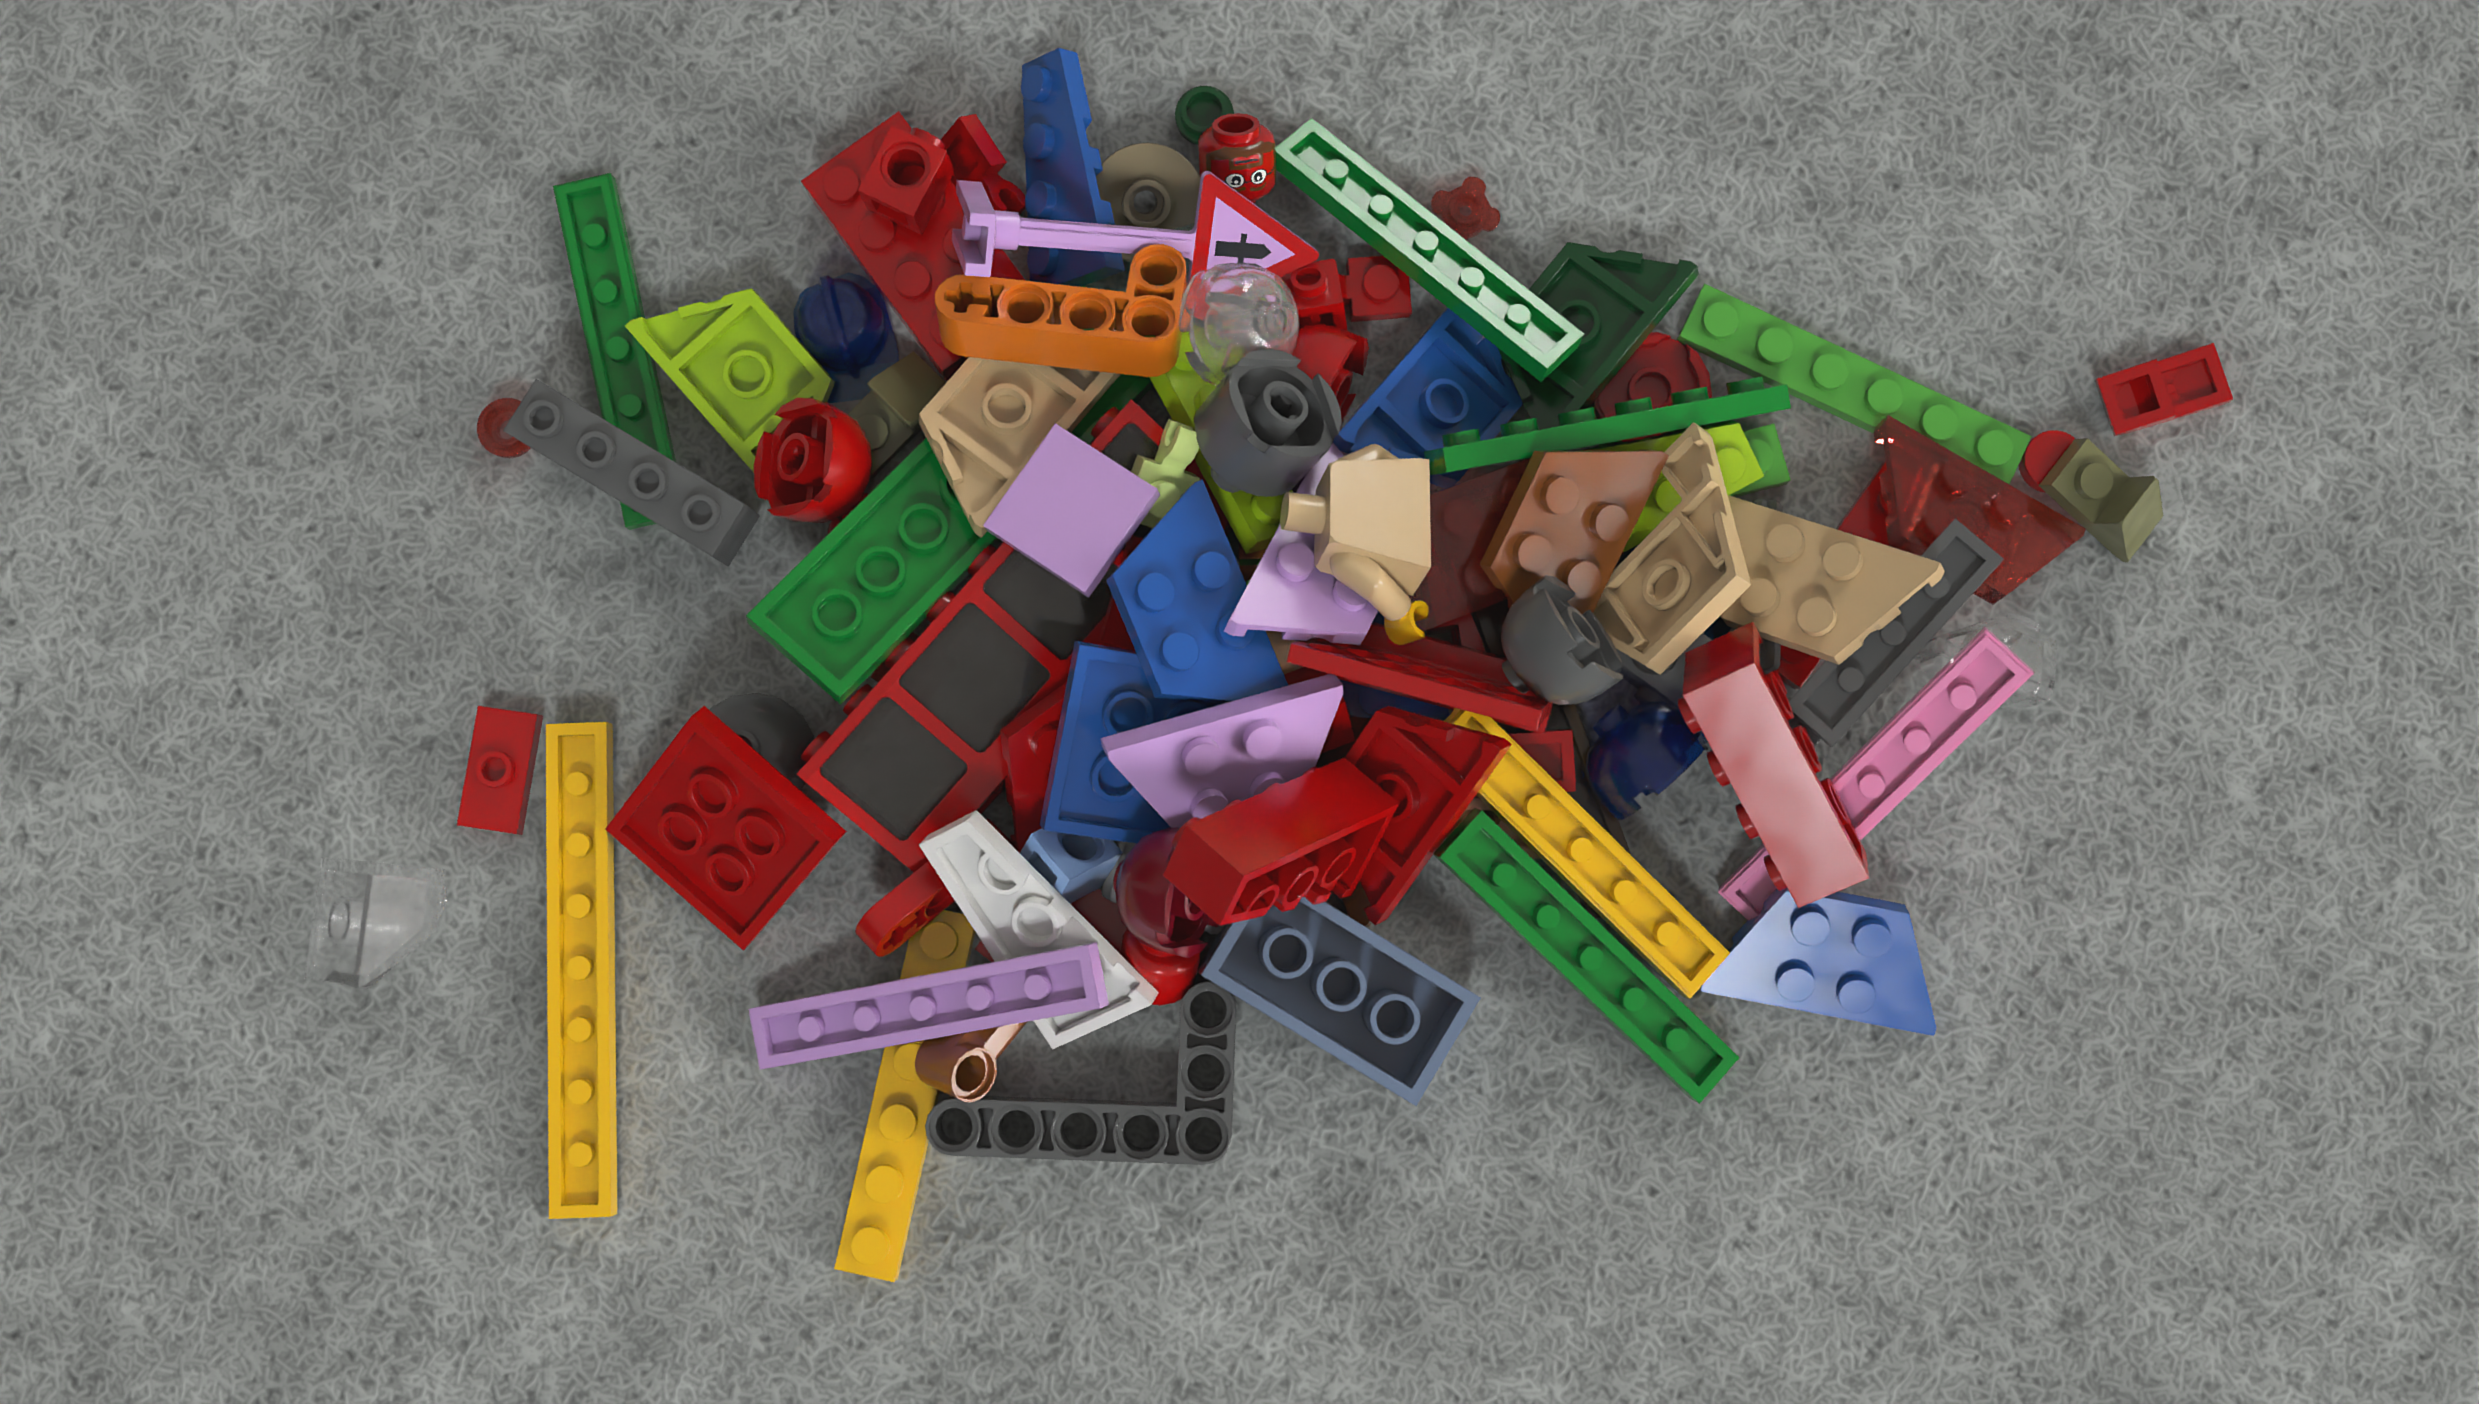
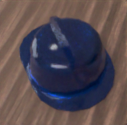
M848 272L835 278L829 275L819 277L818 284L806 288L799 295L793 311L795 335L835 380L828 403L862 400L870 392L867 383L873 377L899 361L898 346L886 303L881 293L864 276Z

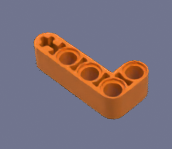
M1155 244L1142 248L1134 255L1131 262L1126 292L997 277L955 275L942 282L935 293V305L941 340L945 348L953 354L964 357L1157 377L1168 373L1175 366L1179 357L1186 312V261L1182 254L1171 246ZM1146 335H1155L1156 337H1145V336H1146Z

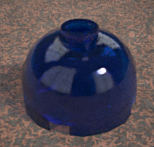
M1662 701L1642 702L1626 711L1618 703L1592 726V729L1598 734V738L1588 750L1585 770L1590 787L1616 820H1623L1642 808L1635 800L1641 792L1645 796L1653 792L1659 795L1705 750L1702 745L1708 743L1702 731L1695 734L1691 732L1678 707Z

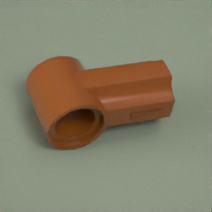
M1027 1022L924 1040L917 1051L915 1059L916 1074L926 1085L963 1102L980 1100L990 1091L995 1082L997 1074L996 1060Z

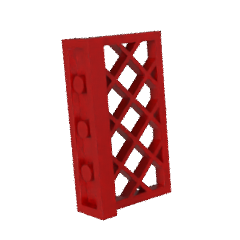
M1372 622L1360 645L1330 643L1323 638H1312L1307 641L1297 640L1291 643L1287 658L1288 663L1333 674L1340 680L1451 710L1458 708L1491 717L1496 722L1540 734L1546 732L1553 703L1542 700L1531 690L1525 694L1520 693L1510 683L1502 669V663L1507 660V657L1428 636L1407 644L1398 645L1389 639L1385 626Z

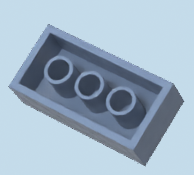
M1305 897L1301 898L1293 910L1281 912L1272 905L1262 917L1226 924L1198 967V972L1203 977L1417 1106L1481 997L1326 902L1313 905Z

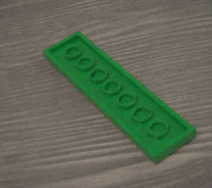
M1121 374L1071 434L1091 445L1095 440L1091 435V431L1100 418L1112 407H1116L1121 411L1131 399L1137 404L1154 386L1150 378ZM925 438L746 615L747 623L841 705L893 650L926 619L928 612L945 593L953 591L969 575L968 569L975 558L991 544L996 547L1002 540L988 531L982 538L974 533L927 438Z

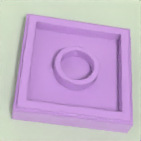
M1055 423L983 526L989 533L1089 598L1160 497V493L1157 488Z

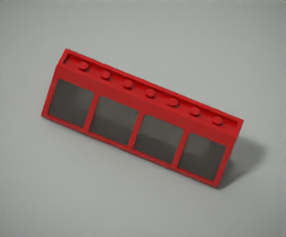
M1131 399L1121 411L1116 407H1112L1100 418L1091 431V435L1095 440L1090 446L1131 472L1137 454L1155 459L1164 429ZM1193 459L1187 465L1185 471L1195 474L1200 480L1203 479L1227 537L1233 529L1197 466L1195 459ZM1140 524L1133 535L1144 538L1152 528ZM1005 542L998 549L992 544L986 547L970 565L968 573L972 578L958 594L955 595L952 591H948L930 609L926 619L931 624L915 642L910 637L906 638L889 655L885 661V666L890 670L875 687L872 688L869 684H865L850 698L843 709V712L848 717L831 735L829 732L823 731L808 745L801 756V759L806 764L797 775L911 871L915 872L929 861L919 846L928 834L975 810L982 815L1005 789L1008 763L1002 755L1000 730L1067 682L1075 641L1097 644L1112 595L1106 580L1121 564L1125 547L1089 598Z

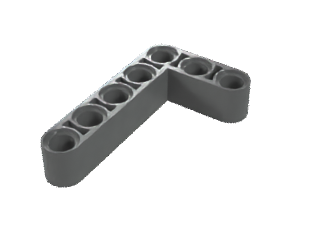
M1212 981L1196 984L1183 997L1180 1007L1177 1103L984 1096L975 1102H963L954 1097H949L934 1106L928 1114L925 1124L927 1139L932 1147L940 1153L951 1156L1192 1165L1214 1163L1225 1155L1232 1138L1236 1034L1235 999L1230 992ZM1201 992H1215L1226 1003V1016L1216 1026H1202L1192 1016V1001ZM1199 1055H1214L1221 1061L1224 1067V1077L1218 1085L1212 1088H1202L1191 1080L1188 1070L1189 1065ZM947 1109H962L971 1118L973 1128L967 1140L955 1141L946 1136L942 1128V1119ZM1009 1111H1023L1032 1118L1035 1132L1031 1141L1019 1144L1007 1138L1003 1130V1121ZM1072 1113H1085L1093 1118L1097 1126V1136L1094 1142L1089 1145L1080 1146L1068 1140L1065 1135L1064 1124L1066 1118ZM1136 1115L1151 1117L1159 1127L1160 1136L1158 1141L1147 1148L1134 1146L1126 1137V1122ZM1207 1117L1218 1123L1222 1131V1138L1217 1146L1209 1150H1200L1190 1144L1187 1139L1186 1129L1190 1122L1196 1118Z

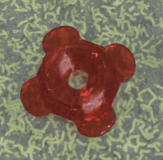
M1468 177L1463 181L1462 186L1449 192L1439 190L1432 197V211L1440 215L1441 221L1465 240L1477 236L1482 230L1487 232L1495 230L1500 221L1499 211L1490 206L1484 194L1486 184L1478 177ZM1463 206L1469 207L1471 214L1468 216L1462 215L1460 208Z

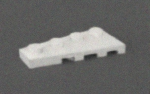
M977 810L928 834L919 844L994 961L1097 942L1109 1005L1100 1009L1033 1020L1052 1050L1152 1005L1159 992Z

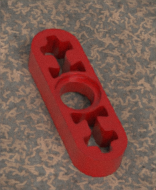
M986 819L1011 844V840L990 819ZM928 861L875 903L860 919L855 933L876 956L883 957L900 947L955 902V900Z

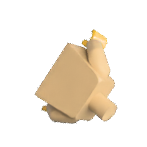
M1370 444L1329 463L1316 488L1315 495L1286 492L1281 506V529L1314 534L1315 567L1320 572L1334 575L1338 581L1366 599L1385 617L1384 626L1386 633L1395 644L1403 645L1424 638V631L1420 630L1415 622L1427 618L1429 613L1428 605L1421 600L1411 602L1408 595H1414L1431 568L1429 459H1399L1382 446Z

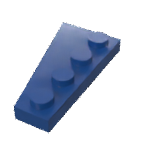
M1057 48L1022 65L1021 93L1023 95L1024 111L1023 150L1026 167L1025 207L1027 218L1115 225L1111 204L1108 201L1101 200L1096 175L1103 171L1099 149L1091 147L1087 139L1086 129L1091 123L1092 117L1078 54L1073 51ZM1028 246L1027 265L1030 281L1082 287L1125 271L1121 253Z

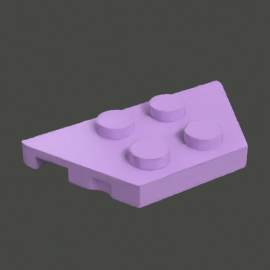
M1334 443L1304 477L1297 493L1315 495L1316 488L1328 464L1344 456ZM1279 525L1231 615L1224 632L1232 636L1244 637L1247 629L1282 632V639L1307 641L1312 638H1323L1330 643L1360 645L1378 611L1366 599L1338 581L1334 575L1320 572L1315 567L1314 534L1282 530Z
M1327 674L1100 738L1101 744L1111 763L1171 828H1181L1188 820L1194 817H1199L1200 819L1224 809L1234 800H1246L1264 792L1265 789L1274 783L1283 784L1302 776L1308 769L1315 767L1344 693L1343 685L1336 675Z

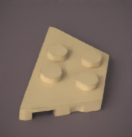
M969 357L919 413V424L974 533L982 538L987 532L983 526L1054 424L1056 423L1071 433L1121 374Z
M1730 495L1728 496L1751 586L1721 614V619L1727 626L1735 629L1754 622L1761 638L1840 665L1863 645L1864 639L1871 632L1883 629L1901 614L1898 607L1927 583L1933 587L1942 579L1945 572L1940 562Z

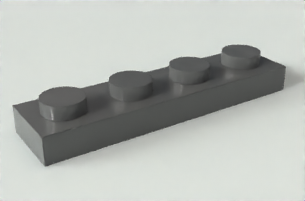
M1956 518L1921 555L1941 563L1945 571L1942 579L1933 587L1927 583L1898 607L1901 614L1883 629L1871 632L1864 639L1863 645L1840 665L1825 660L1789 700L1793 715L1830 747H1833L2004 560Z

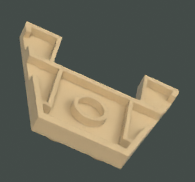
M1694 422L1664 452L1669 457L1661 471L1681 496L1682 501L1613 570L1593 612L1611 638L1616 649L1660 675L1751 586L1713 438Z

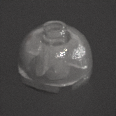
M1226 263L1214 265V267L1208 270H1201L1192 277L1183 293L1179 326L1180 332H1189L1190 342L1194 351L1185 352L1190 365L1204 381L1217 386L1230 369L1251 351L1274 349L1292 355L1297 345L1299 315L1292 292L1280 276L1256 263Z

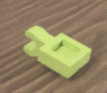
M1169 419L1163 430L1155 459L1137 454L1131 472L1157 488L1160 493V497L1141 522L1142 525L1153 528L1180 499V496L1187 488L1200 480L1195 474L1185 471V468L1193 461L1199 450L1196 432L1193 431L1191 426Z

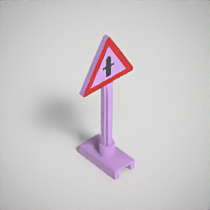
M1204 171L1201 174L1195 225L1190 231L1020 218L1018 212L994 210L982 182L957 180L956 194L964 211L962 229H953L952 243L966 276L990 277L994 249L1017 250L1018 245L1136 254L1142 248L1149 245L1164 244L1175 248L1184 258L1190 259L1185 313L1189 318H1195L1316 261L1319 257V253L1313 246L1209 171Z

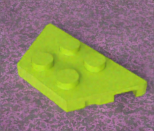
M752 288L723 295L721 299L708 303L697 302L678 307L677 311L647 319L643 317L630 320L625 325L629 332L753 473L757 446L763 432L774 434L777 425L783 419L774 415L780 407L795 398H813L827 403L835 384V380L757 291Z

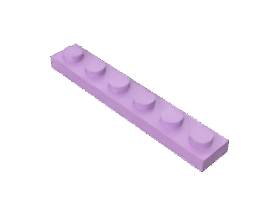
M1097 942L777 1002L748 1010L759 1069L761 1070L1100 1009L1108 1006L1109 1002Z

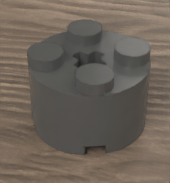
M1259 349L1247 353L1230 369L1196 411L1194 423L1199 448L1211 466L1212 479L1223 490L1232 493L1242 490L1249 494L1265 497L1285 494L1291 491L1327 453L1334 438L1339 434L1342 419L1335 394L1329 384L1318 373L1311 379L1306 373L1297 368L1296 366L1301 360L1295 356L1274 349Z

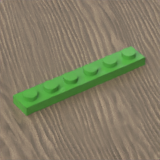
M1705 283L1700 289L1677 338L1683 345L1687 344L1692 349L1754 378L1763 377V382L1773 387L1787 384L1790 395L1999 493L2008 489L2032 437Z

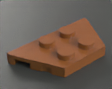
M1639 449V451H1534L1480 562L1481 567L1494 587L1501 589L1505 593L1508 600V608L1510 609L1512 604L1528 588L1548 575L1558 578L1576 593L1573 598L1567 601L1581 614H1584L1589 609L1594 612L1669 455L1663 451Z

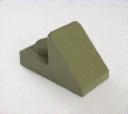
M914 351L873 377L867 383L870 392L848 413L864 430L870 443L871 476L873 478L922 430L919 424V413L946 384Z
M2088 438L2074 439L2039 485L2106 549L2123 562H2129L2164 516L2159 480L2154 476L2129 477Z

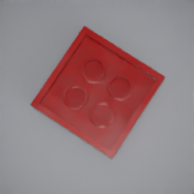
M706 706L701 707L688 719L605 828L607 832L743 951L761 933L847 832Z

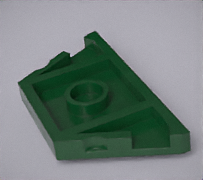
M1566 243L1529 290L1584 333L1579 347L1542 382L1498 348L1530 419L1537 418L1539 430L1558 427L1557 414L1590 407L1699 275L1697 265L1691 261L1679 259L1678 264L1647 260L1643 258L1642 253L1623 250L1607 253L1600 251L1596 246Z

